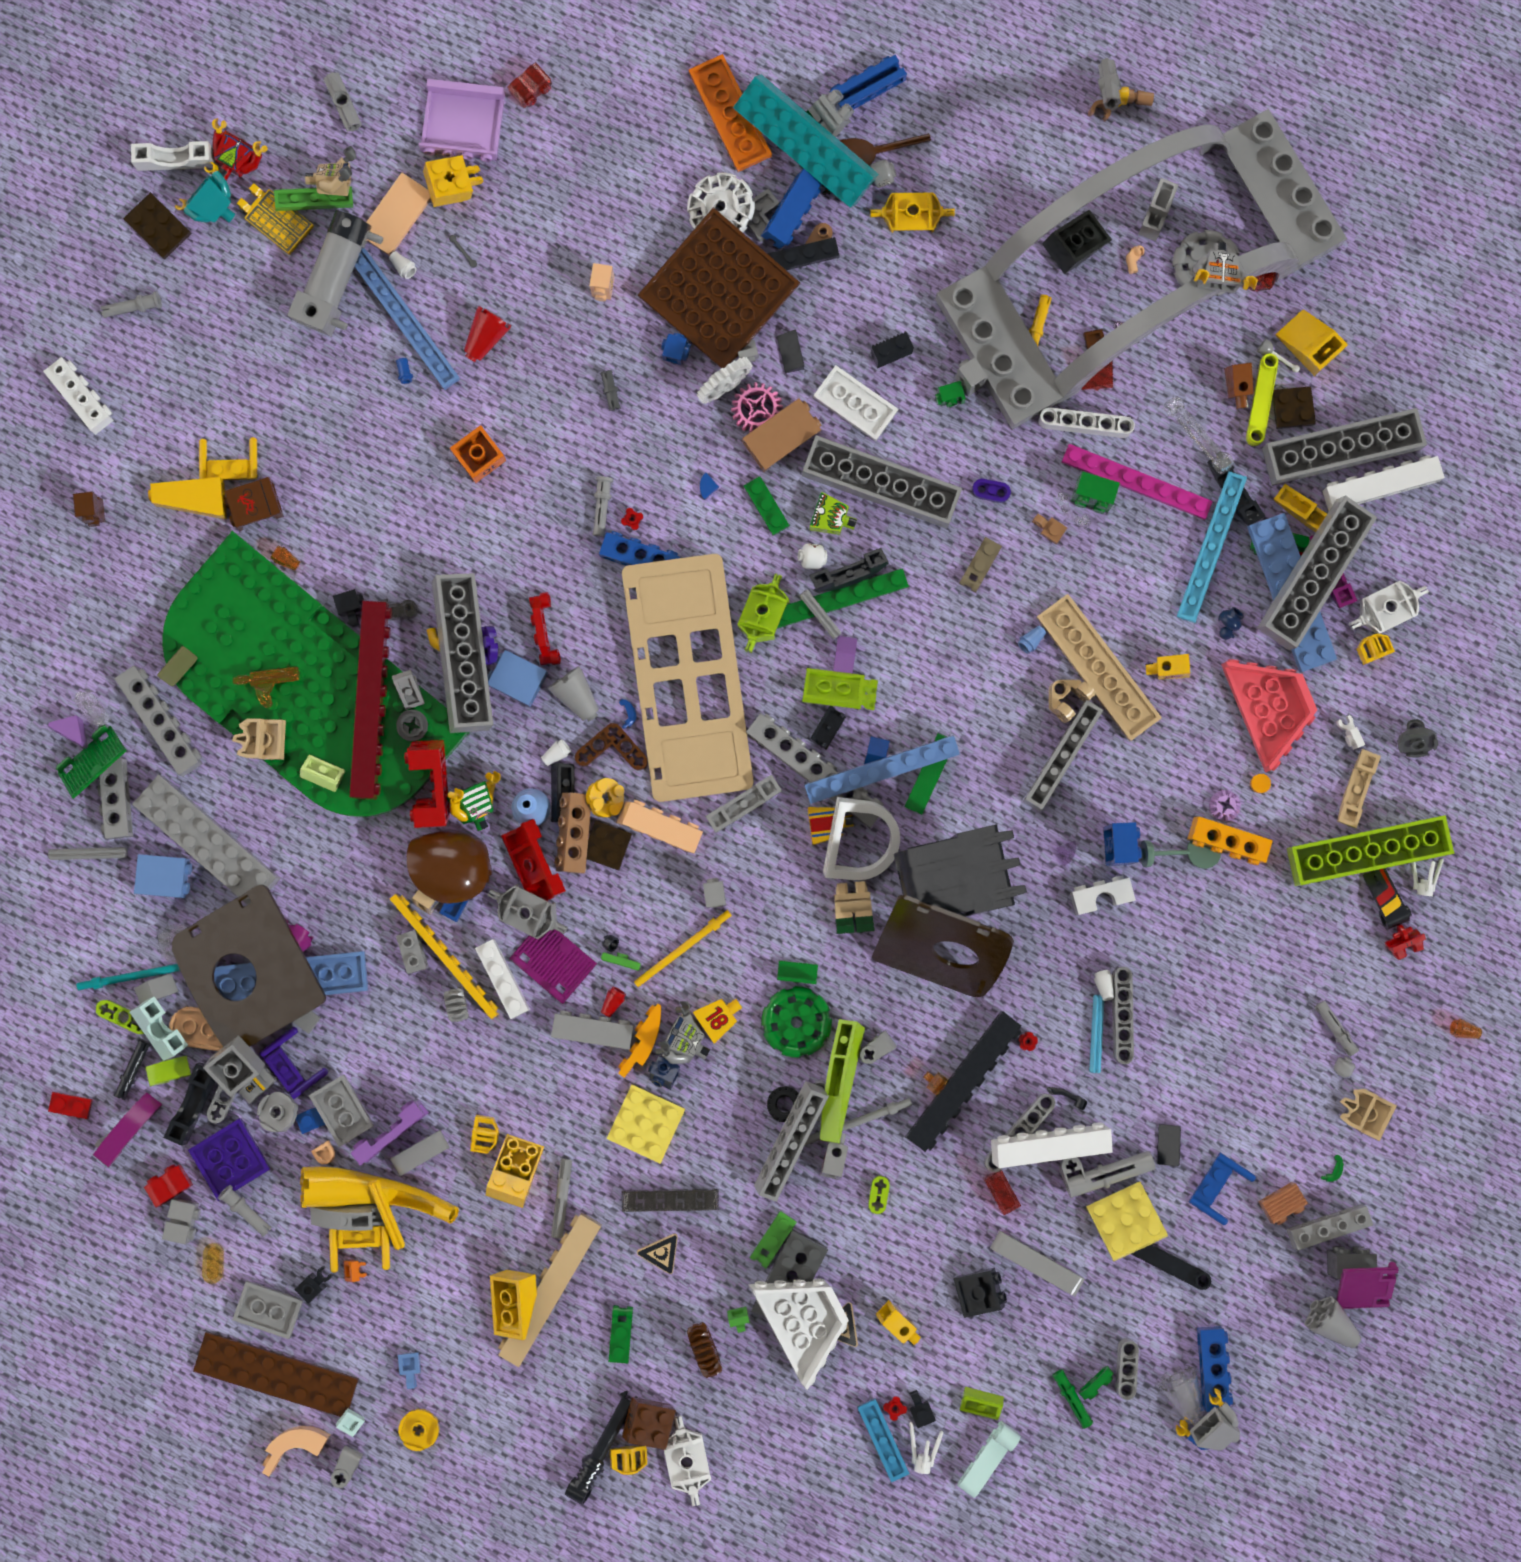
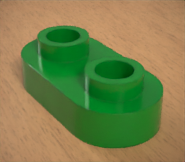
M1108 1366L1103 1367L1079 1390L1080 1396L1084 1400L1088 1398L1089 1400L1093 1399L1098 1394V1389L1102 1385L1106 1386L1113 1380V1371Z

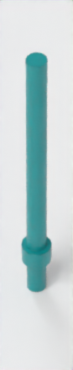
M172 964L101 978V976L94 977L92 980L79 982L76 986L78 991L89 988L95 990L103 988L105 985L178 972L180 968L178 964Z

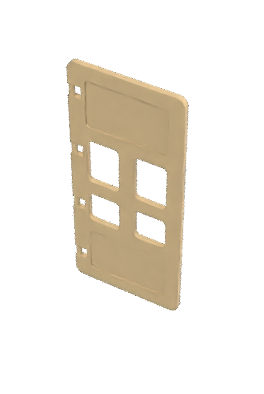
M708 554L624 567L622 579L653 798L658 802L750 789L754 781L722 557L718 554ZM629 588H636L637 599L630 600ZM717 629L719 631L722 658L719 660L694 662L690 634L696 631ZM675 635L679 664L676 666L652 668L647 640L653 637ZM637 648H644L646 659L639 660ZM722 673L725 675L730 716L728 718L704 721L700 713L696 678ZM680 679L683 683L688 721L685 724L661 727L658 722L654 683ZM646 708L653 709L654 719L647 720ZM661 767L662 779L656 780L654 768Z

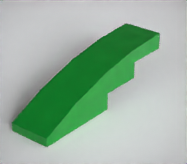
M937 733L934 741L946 738L947 736ZM947 759L921 768L904 807L921 815L923 814Z

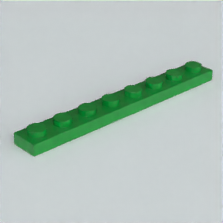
M902 568L813 597L823 610L829 613L906 589L909 585ZM803 600L788 604L785 607L777 629L814 618L815 615Z

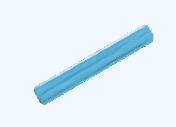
M1101 995L1093 996L1089 1068L1091 1073L1101 1072L1104 1001Z

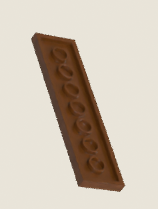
M205 1332L193 1372L339 1417L344 1414L347 1408L350 1409L359 1381L357 1377L210 1332Z

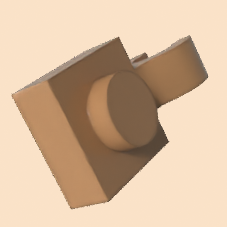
M1037 514L1032 523L1043 529L1040 535L1054 544L1059 542L1067 529L1066 526L1051 517L1047 521L1040 514Z

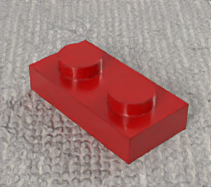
M52 1092L48 1112L89 1119L93 1099Z

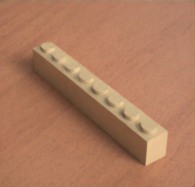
M581 1213L580 1216L575 1215L570 1223V1226L573 1227L569 1234L565 1232L559 1242L562 1244L559 1252L557 1250L554 1251L549 1259L552 1262L549 1269L545 1267L539 1277L542 1281L539 1286H536L537 1296L526 1339L503 1338L498 1347L501 1350L499 1356L517 1367H520L602 1224L584 1213Z

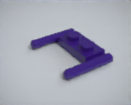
M296 1027L290 1028L259 1052L293 1099H296L328 1075V1070L322 1068L308 1080H305L292 1060L281 1048L283 1043L298 1033Z

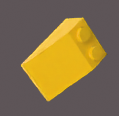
M504 1270L490 1275L494 1335L525 1340L537 1296L536 1274Z

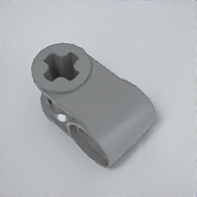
M885 1030L860 1049L859 1059L865 1064L874 1063L897 1046ZM865 1050L872 1051L871 1060L869 1058L864 1059Z
M344 1446L331 1476L333 1486L343 1488L349 1483L363 1453ZM340 1473L344 1474V1479L342 1482L339 1481L338 1475H340Z

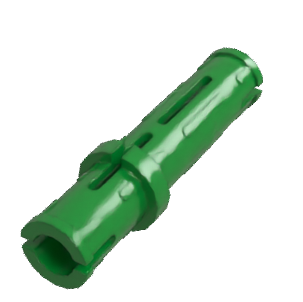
M1060 1369L1053 1373L1052 1377L1061 1390V1396L1066 1398L1082 1429L1091 1426L1093 1420L1075 1392L1074 1384H1071L1065 1375L1064 1370Z

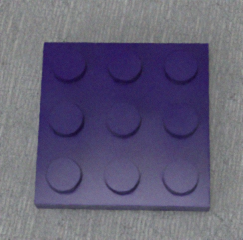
M241 1118L188 1150L217 1201H220L218 1196L227 1186L231 1185L232 1189L237 1191L271 1170Z

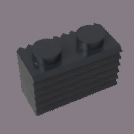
M904 331V334H897L893 338L890 337L886 341L883 340L879 344L872 345L871 356L878 369L912 354L914 347L908 333Z

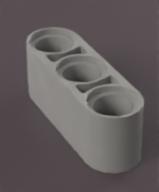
M441 1130L390 1160L398 1175L401 1176L450 1147Z
M1124 1338L1119 1342L1117 1352L1115 1388L1118 1395L1125 1400L1134 1398L1137 1390L1139 1347L1129 1338ZM1127 1344L1133 1345L1130 1353H1124V1347ZM1126 1364H1130L1132 1367L1129 1373H1123L1122 1371ZM1124 1385H1130L1128 1393H1121V1388Z

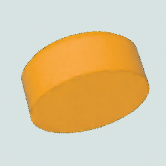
M1265 774L1253 776L1250 781L1251 789L1259 794L1267 792L1271 787L1270 778Z

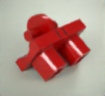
M1398 925L1397 933L1392 934L1393 939L1384 942L1386 948L1392 952L1394 957L1401 960L1407 956L1405 948L1411 947L1413 952L1424 950L1423 941L1426 940V937L1418 929L1413 930L1411 927L1405 929L1403 925Z

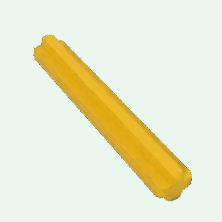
M379 1180L370 1181L368 1183L369 1189L393 1246L396 1250L405 1247V1242Z

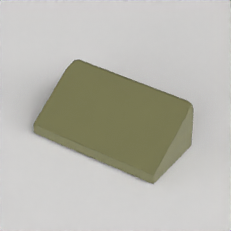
M182 646L157 676L173 687L196 662L198 657Z

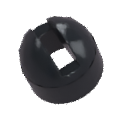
M613 935L604 936L605 940L602 941V946L609 952L615 951L619 945V939Z

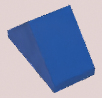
M871 736L864 764L886 758L890 741Z

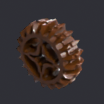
M704 1322L692 1325L688 1328L687 1334L698 1367L705 1378L714 1377L722 1372V1364L709 1328Z

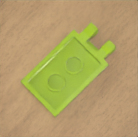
M807 668L802 702L861 709V705H863L868 710H874L878 680H864L865 675Z

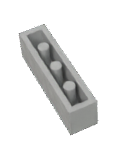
M560 1010V1014L556 1013L554 1016L552 1038L631 1049L634 1026L630 1025V1021L619 1019L618 1023L610 1022L611 1018L599 1016V1020L591 1019V1015L580 1013L579 1017L571 1016L572 1012Z

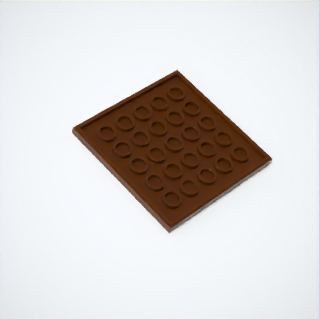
M713 207L639 292L638 297L678 332L684 335L686 339L717 366L725 368L727 364L732 363L738 357L739 351L745 349L797 289L800 282Z

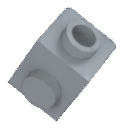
M751 340L744 350L738 352L739 358L747 357L751 363L759 359L755 340Z

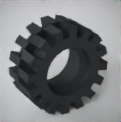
M788 1086L774 1089L767 1100V1109L773 1119L785 1122L790 1111H780L777 1107V1101L781 1097L786 1096L792 1100L794 1105L799 1093L794 1088Z

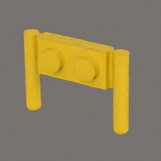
M255 437L249 439V460L208 461L207 440L200 439L199 479L221 477L223 480L257 479V439Z
M385 1225L373 1226V1230L362 1231L329 1229L330 1271L332 1273L338 1271V1248L379 1246L382 1248V1269L389 1270L390 1245L389 1234Z

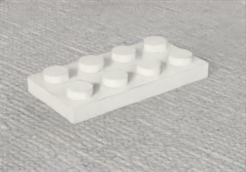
M836 365L813 396L815 400L875 442L898 412V408Z

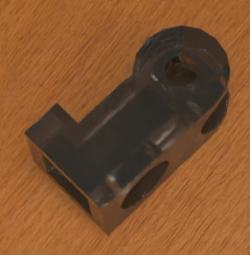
M380 599V602H387L389 607L392 608V618L388 619V621L412 619L419 612L417 604L412 600L390 604L389 599Z

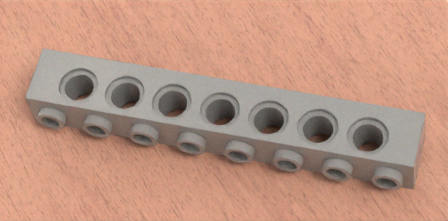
M760 713L746 731L748 736L809 783L838 773L836 772L837 768L832 763H825L820 759L822 756L813 749L811 752L806 749V744L799 738L793 739L789 736L791 733L783 726L780 728L774 724L775 720L768 714L763 716ZM772 729L776 735L774 738L768 739L764 735L765 731ZM788 741L791 744V748L788 751H783L780 748L781 742ZM798 753H803L807 759L805 762L799 763L796 761L795 756ZM813 765H819L822 768V772L819 775L811 772ZM863 787L852 790L853 797L850 799L871 801L881 806L884 805L875 797L871 799L867 795L868 791ZM842 794L830 797V799L836 803L837 797H844ZM848 812L869 829L879 818V816L869 813Z

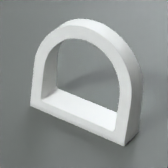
M837 797L823 868L825 878L866 880L885 871L894 861V853L898 852L900 846V831L892 814L875 802ZM846 812L874 814L887 823L890 831L889 846L885 854L874 864L860 868L836 865Z

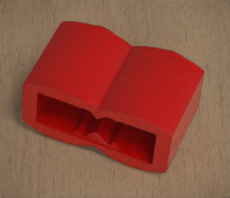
M172 1164L164 1169L165 1174L158 1177V1175H155L146 1181L148 1184L144 1189L156 1208L193 1186L182 1165L175 1166V1164Z

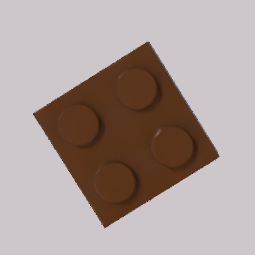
M632 1397L622 1437L630 1444L666 1450L676 1410L667 1403Z

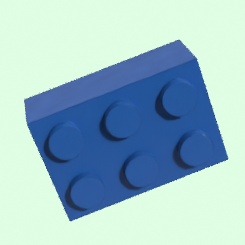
M1136 822L1112 823L1103 827L1106 866H1124L1138 863L1142 857L1141 847H1138L1137 839H1140V828L1136 826Z

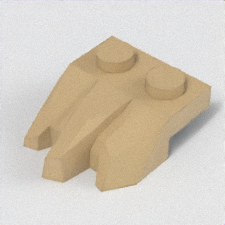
M246 719L239 724L243 733L234 735L232 739L233 742L242 745V748L237 751V755L252 759L284 760L286 720Z
M1366 1089L1354 1090L1355 1100L1345 1097L1340 1101L1349 1110L1348 1114L1343 1113L1340 1118L1349 1126L1380 1142L1397 1105Z

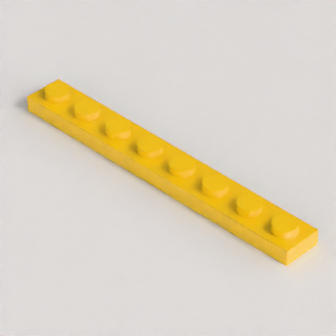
M394 894L390 898L391 902L490 1019L499 1015L497 1012L499 1008L492 1000L488 1001L484 997L486 992L480 985L475 986L471 981L473 979L472 975L467 970L462 971L458 966L461 964L454 955L450 956L446 952L448 947L442 940L437 941L434 938L435 932L429 925H423L420 921L423 918L416 910L412 912L408 907L410 902L405 896Z

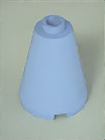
M533 788L520 791L514 797L511 806L512 815L519 824L535 819L537 826L547 820L551 808L548 797L542 791ZM530 802V807L525 808L526 805Z

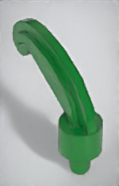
M1340 1155L1334 1156L1337 1162L1332 1174L1321 1176L1322 1180L1334 1182L1341 1177L1344 1163Z

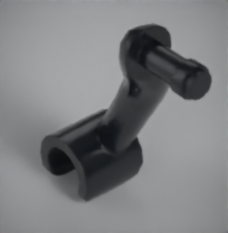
M1047 1087L1049 1094L1066 1096L1075 1101L1073 1106L1081 1110L1085 1109L1087 1101L1082 1097L1076 1096L1063 1088Z

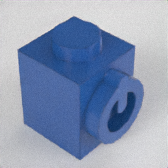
M668 334L667 339H663L661 346L663 360L681 365L682 361H687L691 344L687 342V339L682 334Z

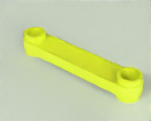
M1274 354L1264 355L1259 363L1246 433V441L1251 446L1260 445L1265 438L1278 368V358ZM1266 359L1273 362L1272 367L1266 365ZM1252 433L1258 434L1259 437H1260V440H1259V441L1253 440L1252 437H1251V434H1252Z

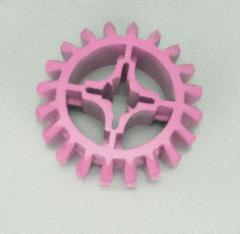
M757 382L754 383V388L747 384V391L744 388H740L741 394L736 393L735 398L737 400H732V405L736 406L731 408V412L736 413L732 417L733 420H738L736 422L737 426L744 424L742 431L750 428L749 433L752 432L753 429H756L783 410V405L779 404L782 402V399L776 398L778 392L774 391L771 393V386L766 390L764 383L761 384V388L758 387ZM752 395H762L757 400L747 399ZM767 399L772 403V414L764 407ZM742 404H745L746 408L750 410L747 419L742 414ZM761 404L760 410L754 412V407H758ZM758 417L767 418L763 422H752Z

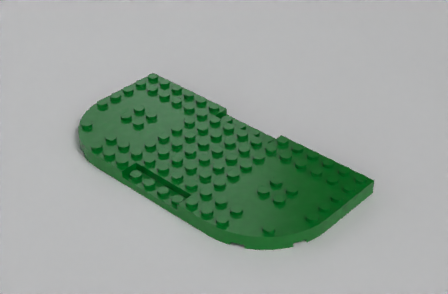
M231 531L182 588L167 613L162 635V647L166 664L182 646L198 657L196 662L176 685L192 702L233 735L243 733L239 724L246 719L286 720L284 760L264 761L306 797L324 809L349 817H372L389 813L406 804L430 780V771L433 769L409 770V764H405V752H407V748L410 747L412 741L403 739L397 732V720L407 710L392 679L393 675L403 671L386 658L385 666H388V677L384 679V685L387 686V695L383 697L386 713L385 717H382L384 736H381L380 744H383V755L379 757V764H382V774L378 776V783L381 785L380 795H377V800L353 799L350 797L360 636L235 532ZM419 685L425 704L408 710H417L425 715L428 721V731L423 738L417 741L444 740L445 758L447 760L469 732L450 733L447 708ZM415 718L412 721V723H405L408 727H410V733L414 728L420 729V727H418V725L415 724ZM309 755L345 770L336 792L300 777V769Z

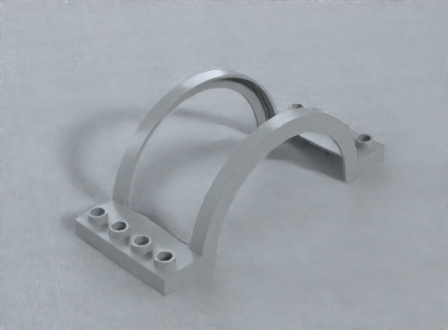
M1269 109L1224 134L1216 125L1192 127L1155 141L1120 159L1085 180L1041 211L1009 238L991 257L986 266L937 292L936 302L970 360L975 357L988 377L985 385L1012 430L1040 415L1043 409L1052 408L1076 395L1094 375L1134 344L1189 309L1221 293V291L1197 288L1198 281L1196 282L1193 279L1118 326L1082 353L1055 377L999 279L1016 259L1041 237L1076 211L1127 179L1185 151L1200 147L1199 154L1202 156L1214 148L1218 151L1223 147L1279 240L1277 243H1272L1238 256L1239 262L1249 276L1256 277L1265 273L1277 272L1275 277L1277 282L1342 246L1347 240V237Z

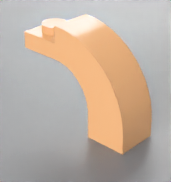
M297 1426L282 1432L265 1450L270 1454H268L263 1462L265 1468L262 1473L269 1477L274 1472L284 1452L292 1448H302L318 1456L329 1439L330 1434L312 1426Z

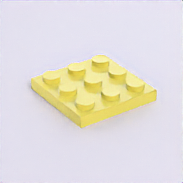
M631 1084L607 1139L661 1164L685 1108Z
M1140 1181L1086 1206L1113 1262L1168 1237Z

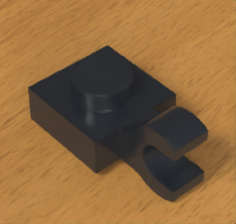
M917 1390L910 1392L915 1406L909 1409L917 1429L935 1422L936 1419L929 1402L925 1401L922 1403Z

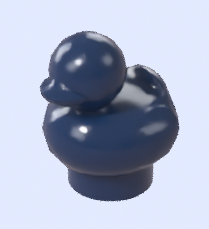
M1232 607L1230 610H1223L1219 614L1218 621H1221L1226 626L1219 631L1220 637L1224 640L1234 638L1233 631H1238L1242 626L1241 620L1244 618V615L1236 607Z

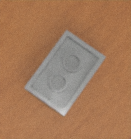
M345 1074L309 1095L338 1147L375 1126Z
M247 1280L232 1320L290 1339L304 1300Z

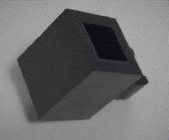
M353 589L334 595L333 599L338 615L341 617L348 616L350 626L352 625V627L360 625L356 612L362 611V601H364L362 593L358 594V591Z
M325 1266L319 1268L316 1275L314 1273L308 1275L294 1289L308 1304L327 1287L323 1282L329 1281L333 1276L332 1273L327 1277L322 1275V1271L326 1268Z

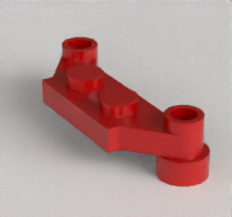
M549 592L529 597L530 607L533 611V614L530 615L531 623L536 628L534 641L541 651V654H539L541 666L561 664L559 650H550L543 608L551 607Z

